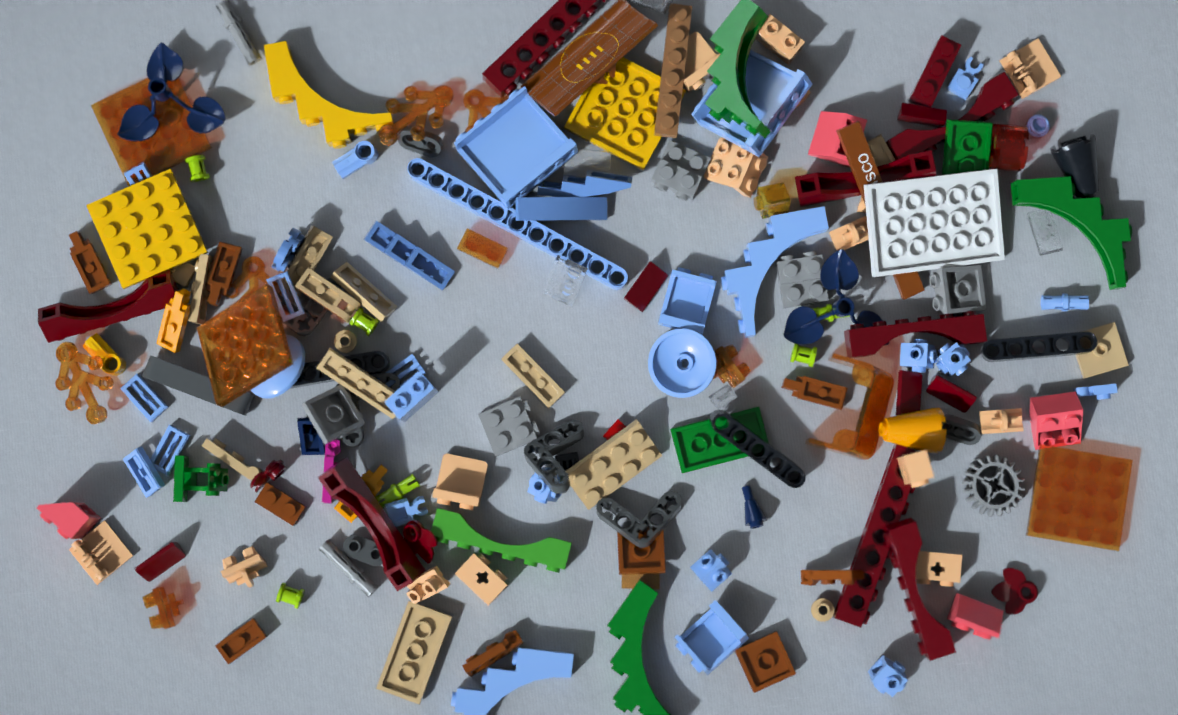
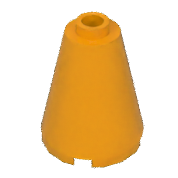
M930 408L887 417L879 424V435L886 442L938 454V452L943 450L946 440V429H942V422H946L945 415L941 408Z

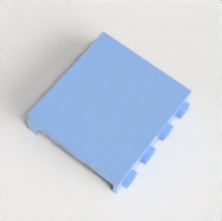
M750 49L745 78L747 96L758 119L771 131L766 138L760 134L754 136L744 128L746 124L743 122L741 125H738L732 120L729 124L723 119L717 121L709 114L711 109L704 103L717 88L715 84L709 87L707 93L700 103L695 106L691 115L702 127L760 157L813 83L805 72L799 69L797 72H794Z
M525 86L520 90H514L509 95L508 100L503 104H497L487 117L478 119L472 129L461 133L456 138V142H454L458 153L507 209L516 203V197H524L578 153L577 144L571 138L568 139L531 98Z

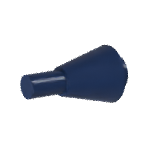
M751 486L742 487L745 498V526H750V529L764 526L763 522L767 518L756 499H754Z

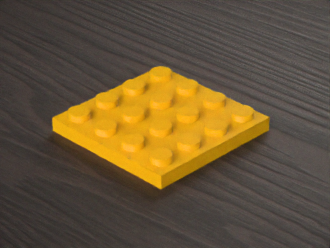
M622 57L616 64L614 78L609 76V72L605 73L604 79L608 81L607 84L593 83L581 94L564 129L644 171L662 136H654L661 77ZM685 89L682 90V99L686 94Z
M172 169L163 171L86 205L123 289L198 258L201 254L208 253Z

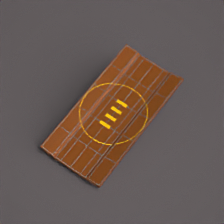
M618 0L523 83L521 88L525 86L528 94L551 115L556 117L593 83L607 84L608 81L604 79L605 73L609 72V76L614 78L617 62L650 34L658 24L637 11L627 1Z

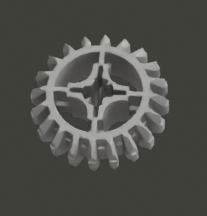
M998 454L994 455L993 461L990 455H985V463L981 458H977L976 463L978 467L973 463L969 465L973 473L970 471L964 472L965 476L970 477L969 480H962V484L969 485V489H963L962 492L970 493L971 495L965 499L966 502L975 501L971 506L972 509H976L980 505V514H984L988 509L987 514L989 517L994 515V511H996L997 516H1002V508L1006 513H1010L1011 508L1009 504L1017 508L1018 503L1014 499H1023V496L1018 494V491H1025V487L1019 486V482H1024L1025 478H1017V475L1022 472L1021 469L1013 471L1012 469L1016 463L1011 462L1007 466L1008 457H1003L1000 462ZM989 466L998 467L990 478L979 475L982 470ZM1003 472L1010 479L1011 489L1003 483ZM995 479V485L1000 489H993L992 492V486L987 482H994ZM976 482L984 488L983 500L978 495ZM998 493L1008 496L1000 504H990L991 499H994Z

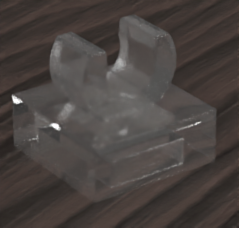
M726 385L709 396L710 401L718 410L723 407L729 414L736 410L732 400L737 398V395L730 386Z

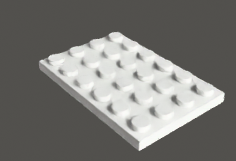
M997 169L864 185L872 277L1005 260Z

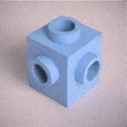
M914 339L913 343H901L900 366L912 368V372L925 373L926 369H934V363L937 361L935 346L928 344L927 340Z
M956 342L950 345L947 343L937 351L940 355L937 356L936 366L944 375L951 376L956 374L959 376L969 368L966 364L971 361L968 357L970 353L962 344L958 345ZM953 354L958 359L957 363L951 360Z
M541 467L544 471L551 469L549 467ZM536 472L530 478V486L527 492L534 495L536 501L547 504L548 501L557 502L558 498L562 495V493L552 492ZM555 475V476H554L555 482L558 481L559 483H562V482H560V481L556 478V475Z
M711 549L690 567L711 592L732 574L727 568V565L730 563L721 553L717 556Z
M884 655L868 670L875 688L883 694L885 692L892 697L897 692L902 691L908 681L904 672L906 670L904 666L896 660L892 662Z

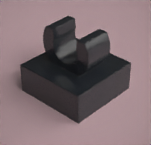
M577 452L555 456V460L565 471L579 462Z

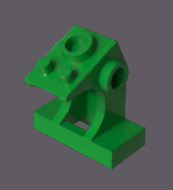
M175 455L173 502H187L188 491H206V496H220V491L227 492L229 484L227 468H221V464L207 463V468L189 467V456ZM197 473H209L208 486H197Z

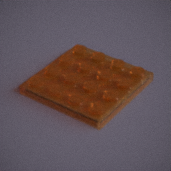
M148 78L91 105L128 186L130 184L124 172L140 165L142 162H145L150 173L154 176L184 162L188 157L199 155L212 149L205 133L194 132L189 127L187 116L190 111L172 98L163 102L156 100V113L154 117L159 121V128L151 138L144 141H129L118 136L122 118L130 107L144 105L151 112L150 97L152 94L148 90L150 82ZM180 79L167 81L171 92L188 106L192 107ZM140 170L139 172L141 173L143 179H147L143 170ZM135 173L132 174L131 176L134 179L135 183H138L139 180L137 179Z
M268 284L197 327L217 406L224 407L293 365L273 287Z
M1041 444L1037 457L1026 536L1119 551L1133 460Z

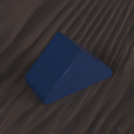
M298 418L297 424L302 455H325V444L310 419Z

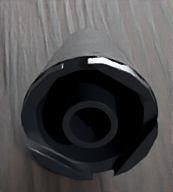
M1090 135L1088 140L1086 136H1081L1062 142L1059 149H1056L1055 145L1050 148L1051 154L1065 177L1071 176V181L1075 185V196L1081 198L1095 197V193L1099 191L1095 135Z

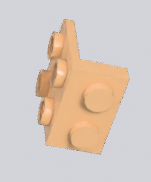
M699 32L692 33L688 39L683 87L688 93L693 89L696 91L706 84L705 80L711 77L707 70L720 55V53L718 55L715 54Z
M720 138L703 176L708 181L732 187L741 195L751 198L758 186L760 175L767 165L768 156L762 153L760 157H757L734 143Z
M448 453L444 454L437 486L433 490L432 497L437 498V503L450 506L452 501L460 503L459 508L473 510L474 506L479 507L488 468L487 462Z

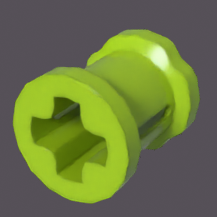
M195 155L185 159L191 174L190 182H200L210 178L204 164L205 155Z
M360 307L349 324L351 326L356 325L366 332L367 336H370L380 320L372 318Z
M794 343L790 362L798 361L813 367L817 347L808 348Z
M282 582L276 602L280 603L283 601L294 605V608L298 609L305 590L289 587L286 583Z

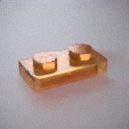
M467 228L457 250L499 269L508 248Z

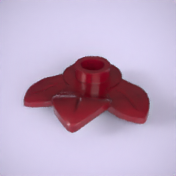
M273 460L266 467L265 471L256 474L250 483V487L256 486L255 492L257 493L270 478L273 481L277 480L286 470V467L283 465L284 462L282 460Z
M409 521L403 529L404 540L415 555L418 554L429 564L434 557L433 547L438 545L437 539L433 532L425 529L419 521Z
M1014 568L1003 569L1005 581L998 583L991 590V594L997 600L1006 602V614L1022 612L1026 604L1034 602L1038 596L1037 586L1033 582L1026 580L1023 572ZM1026 587L1030 591L1028 596L1022 594V590Z

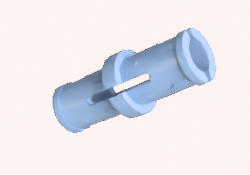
M1067 293L1057 296L1041 295V310L1056 309L1062 310V312L1073 309L1088 310L1089 296H1073Z

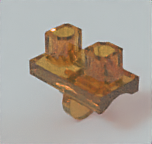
M731 344L726 347L720 346L715 350L717 367L713 379L719 377L723 384L728 382L733 389L746 380L745 377L751 370L744 362L736 366L732 361L738 355L734 345Z
M164 587L152 589L153 592L143 596L146 608L157 605L159 610L158 615L149 617L152 629L163 627L168 629L176 626L173 615L174 617L181 615L178 606L184 604L183 599L176 601L174 593L168 594L167 598Z

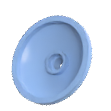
M675 329L663 334L652 346L648 358L649 373L655 385L664 393L678 398L692 397L704 391L712 382L717 367L716 354L711 343L702 334L690 329ZM684 359L689 361V365L686 368L682 366Z
M278 335L265 341L257 348L249 361L246 374L248 387L255 395L266 399L274 398L285 393L295 384L305 364V350L301 342L291 335Z

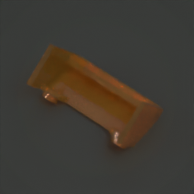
M833 353L829 356L828 361L852 367L854 382L867 387L856 430H839L834 435L832 444L813 438L806 439L805 444L859 460H867L875 453L880 436L879 424L885 418L894 379L890 373L867 362Z

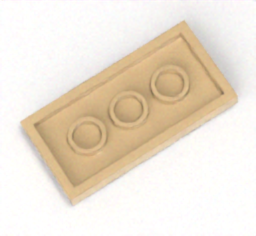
M636 419L566 470L569 476L570 486L586 508L590 510L600 499L609 496L662 457V454Z
M409 600L376 689L420 705L453 616L418 603L414 604Z

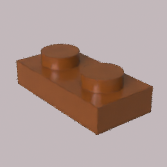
M266 482L255 500V503L292 526H295L306 509L305 505Z
M253 618L215 646L229 665L267 638V635L255 618Z

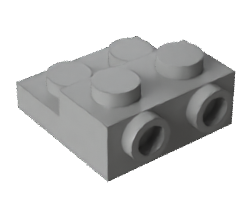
M669 140L651 182L654 183L656 189L666 192L668 189L674 192V196L681 200H693L711 158Z
M816 251L803 253V258L794 259V255L780 257L781 261L776 263L783 309L829 301L827 289L823 287L820 280V272L824 264L822 254L817 255Z
M981 265L932 270L929 280L931 287L935 289L932 305L934 310L937 311L938 316L987 310Z
M341 384L302 404L303 409L325 445L359 430L365 424L363 415L352 402L349 391Z
M517 397L478 414L495 457L537 439L536 435L540 431L536 422H531L528 413L531 412L527 399L522 401L521 397Z

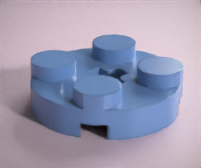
M294 227L288 233L291 235L289 240L283 241L273 260L274 264L271 266L273 269L284 272L289 267L295 256L292 252H295L300 247L305 238L301 231Z

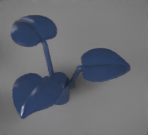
M161 42L153 51L146 70L147 77L150 80L148 90L152 94L150 97L152 110L150 112L149 108L144 105L130 107L122 118L118 136L129 141H144L151 138L159 128V121L154 117L156 113V100L163 102L172 98L190 111L187 116V123L197 133H208L223 125L226 120L225 112L219 103L212 98L198 97L194 101L192 108L171 92L167 81H175L181 76L184 63L176 52Z
M843 249L833 253L825 261L820 272V280L823 287L828 290L836 289V293L839 296V299L833 303L832 311L817 317L812 308L802 306L794 309L787 318L783 333L784 338L796 344L816 342L824 333V328L819 321L832 315L838 317L850 316L853 323L864 324V328L873 327L874 322L883 321L879 315L867 310L860 312L857 320L855 319L853 312L854 303L851 299L845 298L841 290L852 289L858 282L859 273L857 266Z

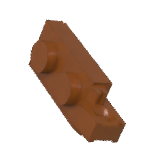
M78 231L69 234L74 245L70 248V255L89 294L92 295L112 285L93 244L88 239L84 241L81 233Z
M219 242L206 281V291L210 292L207 302L210 305L218 307L222 295L227 296L243 250L242 247Z
M797 376L796 381L785 378L781 387L793 391L792 396L797 397V399L838 410L843 408L848 389L844 386L806 376Z
M801 570V584L815 586L819 581H821V584H835V580H841V584H855V580L864 579L863 570Z
M516 630L505 634L502 642H494L486 647L484 653L472 655L462 667L472 677L510 654V651L524 642Z

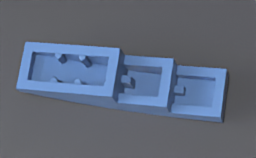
M587 170L586 178L564 175L562 183L542 181L538 185L537 195L587 197L609 194L631 188L632 177Z
M607 197L515 198L516 221L607 220Z
M378 221L374 222L363 239L441 290L445 288L455 273L454 270Z

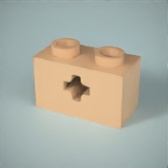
M769 14L755 39L789 65L802 50L805 41Z
M927 450L897 458L905 485L911 484L912 488L929 484L928 479L934 477Z
M919 551L916 564V583L930 585V581L935 580L940 581L939 586L953 587L954 582L960 583L962 555ZM937 562V566L941 567V572L938 571L935 575V572L931 571V566H935Z
M473 553L457 570L455 575L487 605H490L508 586L505 582L508 578L499 569L494 571L488 565L491 562L482 553L479 556ZM479 572L482 574L487 572L489 574L487 576L488 583L485 581L480 583L478 581L480 578Z

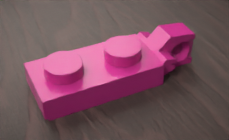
M334 440L325 445L324 472L338 463L334 462V458L341 452L340 440ZM323 486L322 502L332 504V499L335 498L331 497Z

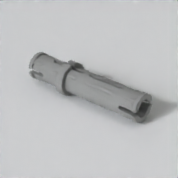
M229 0L218 3L216 8L225 22L224 26L232 34L248 66L256 64L261 60V57L241 24V18L236 15Z
M330 539L321 545L319 551L328 557L350 579L349 582L351 584L355 583L367 597H370L379 586L364 574L365 570L359 569Z

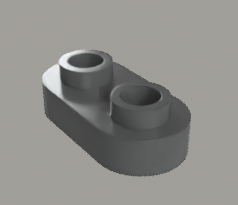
M413 126L402 128L398 135V142L403 148L427 157L438 156L443 148V141L438 135Z
M944 414L946 422H942V429H946V438L966 445H974L980 441L981 427L977 423L950 414Z
M351 535L345 539L343 550L348 557L372 566L382 565L381 557L378 559L372 557V552L378 550L375 541L359 535ZM353 542H356L358 544V549L356 551H353L350 548V545Z

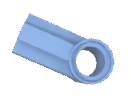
M361 141L355 148L332 163L341 178L345 179L365 165L374 163L378 158V150L370 142ZM366 147H370V156L367 158H362V150Z

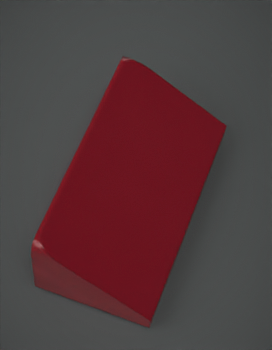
M902 103L897 120L941 128L946 123L947 110Z
M650 261L630 288L624 300L643 312L668 277V274Z
M899 370L896 416L920 411L923 378L921 373Z
M939 375L931 379L926 389L928 394L963 413H966L977 399L975 395Z
M171 542L135 567V571L146 581L151 582L185 558L186 554L178 542Z

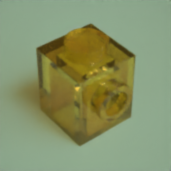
M784 182L757 188V195L754 197V207L756 211H760L762 219L773 215L789 213L791 200Z

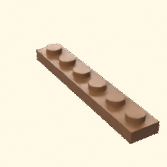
M673 3L669 5L654 136L677 138L692 6Z

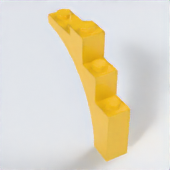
M286 41L264 45L273 99L280 104H289L293 102V99H296L299 119L303 125L306 124L309 127L317 126L320 124V121H323L326 142L330 147L333 146L334 149L346 147L348 143H352L350 134L353 133L354 136H361L367 134L369 130L376 129L377 132L390 130L391 126H395L391 113L369 114L354 112L338 107L323 99L300 76Z

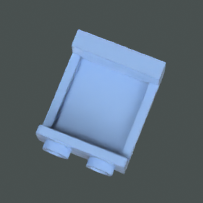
M678 267L677 270H672L658 325L673 329H690L703 335L717 281L712 280L713 276L700 273L699 276L690 274V270Z
M417 372L385 401V404L401 421L406 422L439 391L424 375Z
M716 600L709 605L711 609L681 636L677 634L674 637L678 641L675 646L684 656L688 653L693 658L690 662L699 673L703 670L707 675L749 639L746 633Z

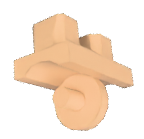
M867 216L829 232L836 251L841 249L845 251L869 240Z
M1022 408L979 411L981 434L1024 431Z
M253 546L242 551L245 558L242 562L238 563L235 556H229L222 560L224 570L221 571V574L230 584L236 581L238 586L246 583L251 588L254 586L253 579L259 577L258 571L268 567L266 561Z
M435 566L425 571L414 583L408 585L409 591L406 594L415 604L448 588L451 583L443 578L442 572Z

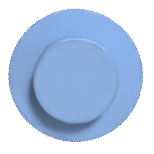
M1034 115L1027 121L1026 128L1031 136L1043 137L1049 131L1050 124L1045 116Z

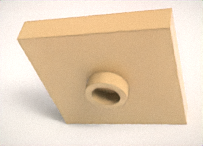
M1115 322L1085 330L1096 336L1097 346L1088 354L1076 355L1083 379L1129 366ZM1082 337L1080 345L1084 349H1089L1091 341L1087 337Z

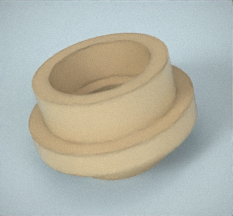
M349 330L338 332L334 337L335 348L342 353L353 351L357 345V338L354 333ZM347 337L349 339V343L347 345H342V338Z
M817 599L811 606V614L818 621H828L834 614V606L827 599ZM820 606L827 608V612L823 615L819 613Z

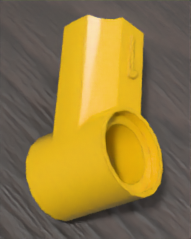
M99 333L90 336L85 341L84 349L96 360L105 373L117 376L125 371V360L111 348ZM112 359H116L118 366L115 370L111 371L109 369V362Z

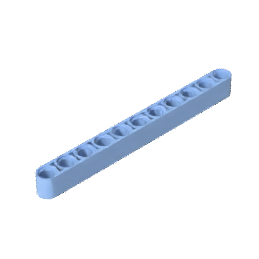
M415 158L408 163V173L415 182L612 289L621 290L626 286L628 275L620 266L537 221H523L524 226L516 230L511 226L512 222L516 220L515 209L511 207L507 209L502 202L423 159ZM415 166H423L424 172L421 175H414L413 169ZM437 176L444 178V183L440 186L432 184L433 179ZM462 187L464 193L460 197H455L452 195L453 189ZM475 198H482L484 204L480 208L472 206V201ZM496 208L504 211V215L499 219L492 217V212ZM541 230L544 233V237L541 240H534L531 237L533 231ZM554 241L563 242L564 247L561 251H554L551 248ZM576 251L584 255V259L580 262H574L571 259V255ZM593 263H602L604 270L600 273H594L591 270ZM615 273H620L623 275L624 281L620 284H615L612 282L611 276Z

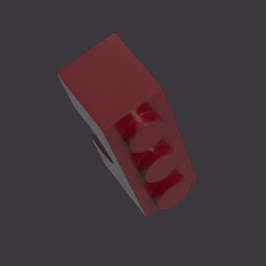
M943 35L939 37L908 99L909 102L926 107L933 105L961 48V44Z

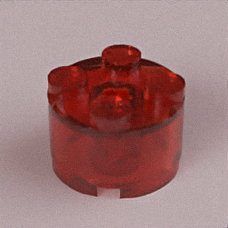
M993 124L990 169L1021 171V169H1024L1028 156V146H1025L1024 140L1029 139L1027 126Z

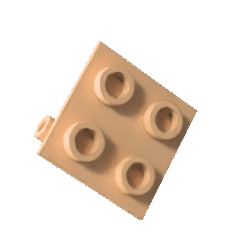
M1039 39L1034 40L1017 51L1010 52L1006 57L999 60L1022 99L1061 78L1060 73Z
M105 520L81 540H76L69 549L96 585L100 584L133 557L132 553Z

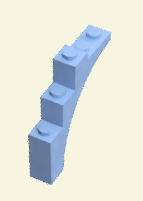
M825 206L770 216L769 222L766 223V230L768 236H772V239L747 243V249L743 250L745 263H749L750 266L725 270L724 277H720L722 289L727 290L728 295L737 294V297L734 298V305L736 311H740L741 320H738L740 334L744 333L745 338L756 335L754 321L756 297L768 269L782 253L794 244L810 236L827 232L829 227Z
M519 647L518 652L513 651L512 665L516 666V670L488 667L487 672H483L481 685L486 686L485 690L458 687L457 692L452 693L451 706H455L454 712L464 713L463 715H486L501 698L520 686L552 677L571 678L574 653Z

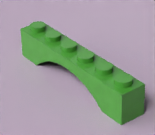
M437 508L431 530L438 542L448 544L449 540L458 542L457 547L469 550L471 546L479 547L480 553L493 555V551L502 553L501 558L511 561H515L516 557L525 559L524 564L537 567L538 563L547 565L546 570L557 573L560 572V569L565 570L572 545L571 542L552 537L527 545L499 543L478 533L468 524L462 514Z

